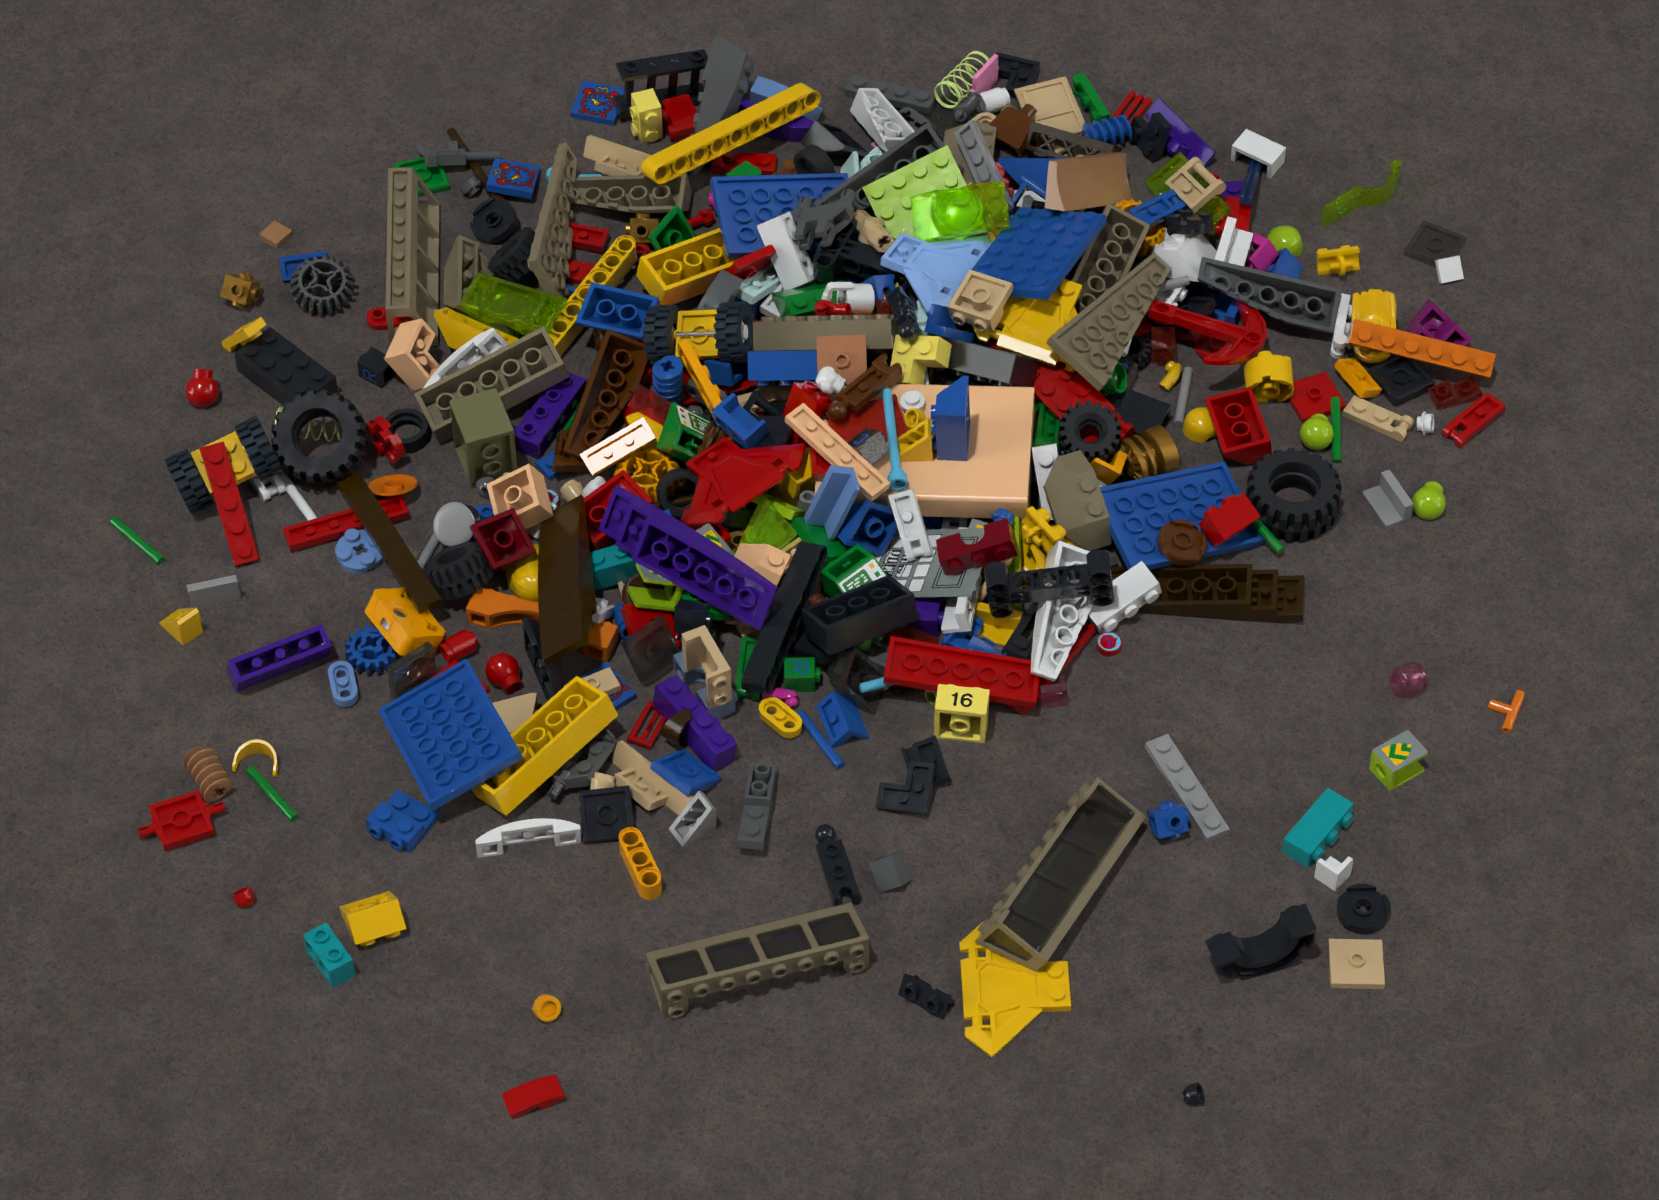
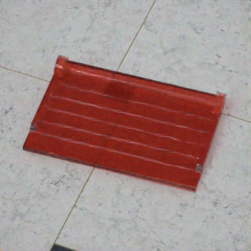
M892 394L898 438L907 432L909 428L905 424L904 415L898 404L897 396ZM883 398L869 401L856 413L848 408L847 415L841 420H834L829 416L828 411L824 412L828 426L854 450L888 442ZM863 434H869V436H868L867 438H865V439L863 440V442H861V443H859V444H854V443H853L854 440H857L856 442H860V441H861L860 439H862V438L865 437V436H861V435H863Z

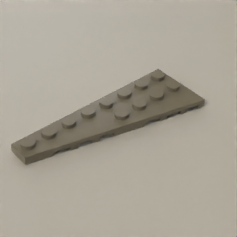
M567 142L558 144L541 213L539 214L538 225L535 229L530 256L527 260L530 271L534 272L540 288L546 292L557 312L565 304V296H569V289L566 287V278L570 277L567 260L570 259L572 251L573 230L571 227L569 228V219L574 217V212L570 210V201L575 199L571 183L576 181L577 159Z
M1152 253L1054 333L1046 344L1100 391L1113 372L1142 318L1170 272L1171 267L1157 254Z

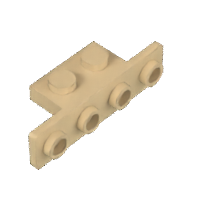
M592 135L586 137L583 154L585 158L596 161L594 170L601 172L603 176L643 175L641 172L642 162L651 156L650 154Z
M623 740L617 743L611 758V762L622 770L614 775L616 786L629 785L631 798L648 811L666 805L677 815H680L693 796L687 797L651 770L650 766L652 763Z

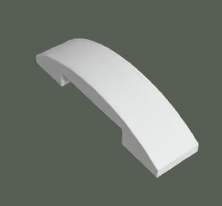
M494 328L477 335L450 355L433 373L424 388L509 344Z
M548 818L527 819L508 823L488 831L475 840L477 858L503 854L504 845L554 838L555 847L581 843L580 825L565 820Z

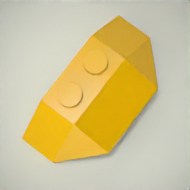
M448 307L434 312V317L447 345L455 350L477 335L493 328ZM495 329L508 344L518 340L516 337Z

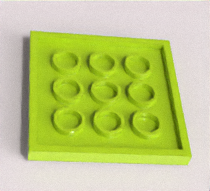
M948 145L862 187L876 217L885 222L884 228L891 233V237L894 240L901 233L926 242L965 239L988 230Z

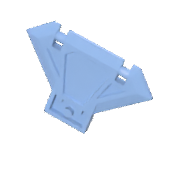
M901 233L881 257L880 265L905 274L924 311L929 313L931 304L948 306L968 271L974 267L992 243L987 235L926 242Z

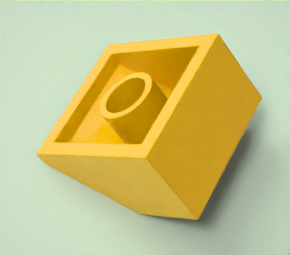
M390 891L339 906L351 940L355 945L360 944L361 947L375 943L376 938L382 936L393 938L400 935L401 930L406 929L398 898Z

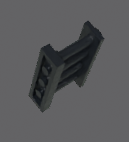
M705 49L616 63L620 77L625 82L624 95L613 96V104L619 119L631 117V93L634 90V80L647 78L646 90L653 88L662 110V100L689 94L694 106L700 105L698 101L699 92H704L702 84L699 83L700 70L705 69L708 60ZM691 71L690 84L677 86L678 73ZM669 75L668 88L655 90L656 77Z

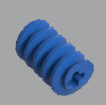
M1119 115L1118 118L1110 117L1109 121L1104 118L1100 122L1095 120L1091 124L1085 122L1082 126L1081 136L1106 143L1110 141L1113 145H1116V139H1118L1120 144H1124L1125 137H1127L1130 143L1132 142V129L1126 116Z
M667 355L653 365V397L658 404L663 406H671L673 402L679 405L684 401L683 364L677 356Z

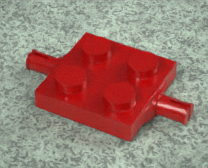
M199 790L149 805L152 824L137 828L140 839L156 834L162 843L164 851H168L215 836L211 824V816L226 812L223 801L208 806L202 800Z

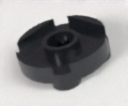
M493 198L482 202L474 210L473 222L470 223L476 237L490 245H496L518 228L517 213L513 206L505 199L495 201ZM492 218L498 219L494 224H491Z
M1179 209L1178 214L1166 215V228H1168V231L1178 234H1191V231L1198 229L1199 234L1207 233L1213 230V214L1211 212H1200L1198 214L1192 213L1191 209Z
M1355 884L1348 887L1346 892L1338 897L1336 913L1346 930L1362 934L1373 933L1383 929L1388 921L1390 902L1384 893L1382 895L1376 891V887L1369 884ZM1360 905H1365V908L1370 909V911L1361 912L1358 909Z

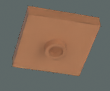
M866 334L816 336L818 373L823 367L830 366L834 369L835 373L846 379L844 385H848L867 370Z

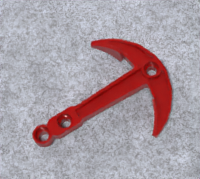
M1155 299L1145 314L1146 317L1153 319L1156 323L1175 324L1228 342L1219 351L1203 358V363L1207 365L1224 366L1248 361L1262 350L1267 336L1266 322L1260 312L1235 299V304L1241 315L1242 327L1179 309L1177 306Z

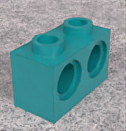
M327 922L303 934L306 952L332 988L355 977L353 959Z

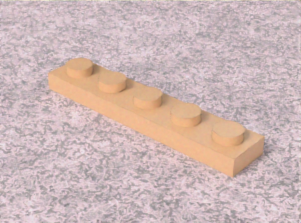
M802 403L785 416V423L831 465L853 467L860 492L871 502L889 489L890 482L807 405Z

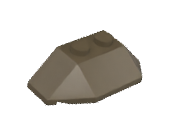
M458 235L444 268L443 304L473 316L491 313L494 311L495 275L488 269L489 261L482 253L480 243Z
M1081 450L1056 457L1043 486L1055 524L1061 525L1066 530L1064 538L1084 550L1093 551L1111 545V535L1109 533L1110 516L1093 467Z

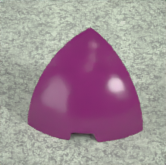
M1430 299L1419 309L1406 329V332L1462 346L1467 345L1472 340Z

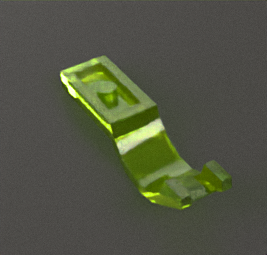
M1398 158L1389 164L1391 175L1387 177L1388 182L1383 186L1364 188L1356 185L1322 208L1321 223L1329 227L1361 205L1378 206L1387 202L1393 196L1400 178L1402 161Z

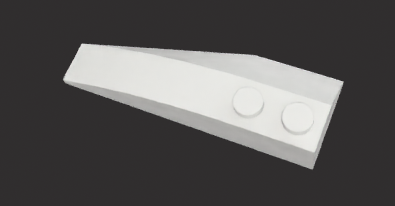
M1058 541L1047 554L1045 568L1087 564L1086 555L1090 551ZM1074 579V580H1072V581H1070V582H1071V583H1078L1080 580ZM1049 582L1045 586H1052L1055 583ZM1091 596L1038 602L1032 642L1031 674L1051 681L1057 679L1071 647L1074 645L1091 608L1094 606Z

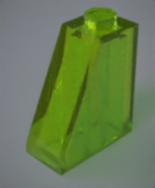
M764 496L761 498L734 554L740 543L769 544L781 550L794 540L797 532Z

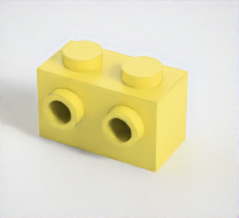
M653 88L631 93L630 114L632 117L631 130L633 136H638L641 143L654 142L663 138L662 107Z

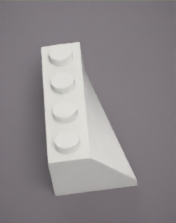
M878 88L858 89L850 112L882 150L888 151L914 132L913 128Z

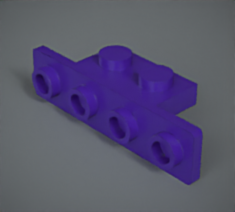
M1158 98L1145 116L1150 121L1152 113L1160 112L1172 125L1165 149L1174 156L1180 154L1189 160L1193 157H1198L1206 168L1216 155V152L1162 99Z

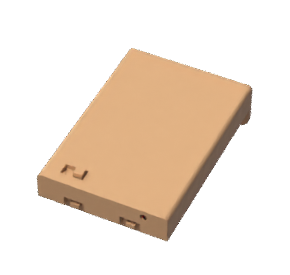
M894 384L892 387L888 386L887 388L892 390L897 438L912 429L905 424L904 416L906 412L900 405L901 396L907 391L920 392L925 398V405L922 411L925 413L926 419H931V405H936L937 394L950 385ZM969 386L971 423L967 461L937 460V450H933V461L901 462V469L904 470L908 478V486L904 490L914 488L922 516L991 518V515L996 512L997 508H1002L1023 520L1026 516V509L1030 507L1032 447H1034L1032 442L1035 422L1034 387ZM882 392L856 413L848 408L847 415L841 420L832 419L828 414V410H824L822 420L887 479L891 471ZM835 393L827 394L832 402L838 401ZM863 434H869V436H868L867 438H865V439L863 440V442H861V443H859V444H854V443H853L854 440H857L856 442H860V441H861L860 439H862V438L865 437V436H861V435H863ZM816 479L815 494L823 479ZM887 489L872 502L891 507L888 495L900 491ZM859 491L852 505L869 499Z

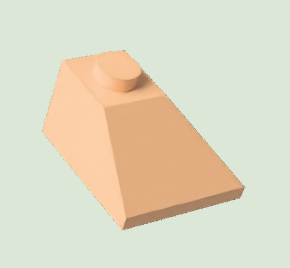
M740 543L734 556L777 586L791 555L769 544Z

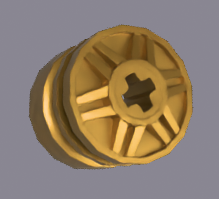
M1158 424L1142 431L1140 436L1135 434L1119 441L1118 451L1120 450L1128 454L1123 470L1130 481L1179 471L1180 459L1177 448L1170 434L1163 426Z

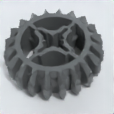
M325 254L322 259H318L314 255L313 261L305 259L304 265L298 264L297 271H293L290 281L291 295L294 297L297 305L301 304L303 311L309 309L311 315L318 311L320 317L323 315V311H327L331 316L332 309L340 313L341 306L347 307L348 300H352L355 290L354 276L351 274L349 266L344 267L342 260L336 262L334 256L327 260ZM312 278V281L304 288L305 283ZM341 283V286L338 289V291L333 293V290L337 288L338 284Z

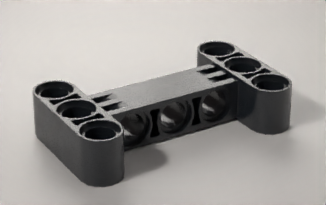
M851 221L835 235L831 246L822 247L820 245L814 255L813 277L818 282L826 283L831 281L838 270L864 279H869L876 275L894 274V284L897 282L909 298L914 297L916 301L918 300L905 274L880 265L881 257L885 254L884 252H878L871 246L854 241V224Z
M1105 550L1091 551L1086 555L1087 564L1008 573L1007 565L1003 562L988 563L985 565L984 571L991 615L995 618L1009 617L1014 612V604L1091 596L1092 604L1095 606L1104 607L1111 605L1115 599L1109 553ZM1074 579L1080 580L1078 583H1071V582H1070V581H1072V580H1074ZM1049 582L1055 583L1052 586H1045ZM1023 585H1028V586H1029V587L1026 588V589H1020V588H1019V587H1021V586H1023Z

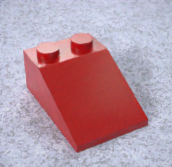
M624 469L584 498L589 546L592 552L613 546L616 543L615 539L599 531L614 487L619 485L650 504L654 503Z

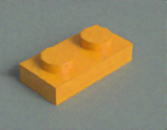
M1356 358L1338 359L1334 367L1341 377L1353 388L1357 396L1360 398L1379 396L1382 391L1381 387Z

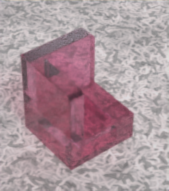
M1062 669L1056 681L1049 685L1040 686L1039 698L1042 709L1067 706V687Z

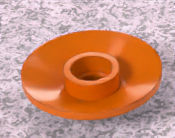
M403 474L387 475L374 479L368 484V487L373 494L390 498L405 494L416 488L417 479Z

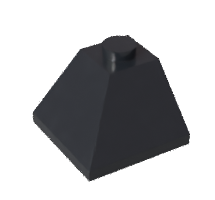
M817 120L814 121L800 142L805 147L811 144L819 146L830 159L849 158L852 152L857 151L858 157H865L869 154L842 128Z

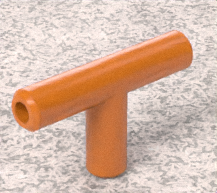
M1522 690L1515 692L1511 705L1493 699L1489 701L1488 709L1506 714L1501 728L1503 732L1510 733L1512 731L1526 695Z

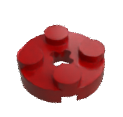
M378 416L366 423L367 432L374 440V443H372L373 449L379 456L384 454L391 464L403 458V455H405L403 443L397 433L392 434L388 429L392 425L384 417Z

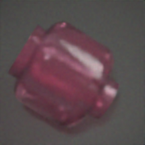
M1411 661L1392 670L1389 680L1390 687L1400 697L1407 698L1416 695L1426 689L1428 674L1418 662Z

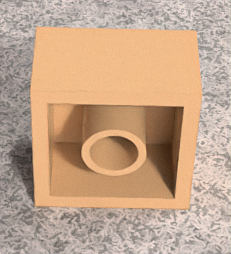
M530 464L487 484L494 515L514 508L525 530L553 517L544 476Z

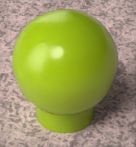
M1314 414L1300 428V439L1309 449L1322 450L1329 446L1333 440L1334 432L1332 425L1323 414Z
M1434 481L1425 483L1424 487L1418 489L1412 497V502L1414 503L1413 511L1419 518L1434 520L1443 514L1446 507V499L1443 494V487L1439 483Z

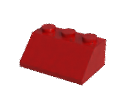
M1251 386L1204 398L1223 456L1251 465L1259 460L1261 461V458L1268 453L1272 455L1271 440Z

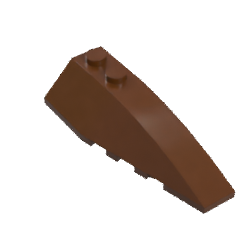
M607 329L578 404L562 451L563 453L583 460L580 454L599 443L639 386L648 361L646 357L647 352L644 350L645 343Z

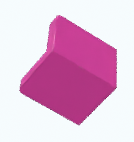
M1253 233L1251 245L1256 251L1245 263V266L1265 271L1279 253L1269 239Z

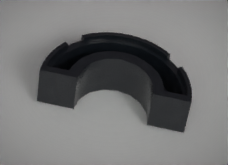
M680 599L674 611V633H679V636L676 635L675 637L676 640L682 641V633L703 625L706 626L714 640L715 634L720 632L721 620H713V613H710V604Z
M1306 903L1299 906H1291L1285 911L1280 912V918L1277 923L1257 936L1239 938L1233 936L1229 931L1224 934H1216L1210 939L1205 940L1220 974L1227 978L1237 975L1241 980H1247L1280 971L1301 958L1300 952L1305 947L1310 949L1317 937V928Z

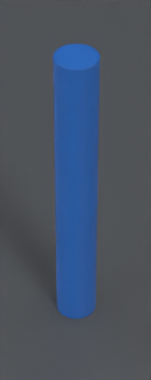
M804 710L798 711L797 714L802 719L803 727L837 770L844 767V761Z

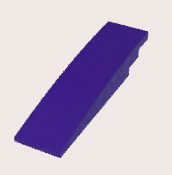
M619 485L613 488L599 527L600 532L615 539V545L632 554L631 560L666 578L758 631L762 630L778 589L776 585L708 538Z

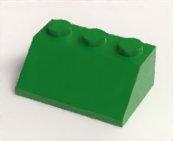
M835 279L826 283H816L774 292L771 296L781 317L806 316L807 320V316H818L814 312L816 302L821 300L828 283L847 281ZM833 290L831 302L837 303V290Z

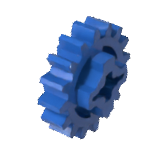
M367 624L363 631L356 628V635L349 634V641L345 642L346 660H349L352 667L356 666L357 672L366 669L367 675L371 673V670H375L377 674H380L381 668L387 671L390 670L389 663L396 664V657H400L376 626L370 629Z

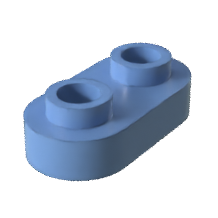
M346 661L334 662L328 668L333 701L340 707L352 706L358 700V689L353 667Z

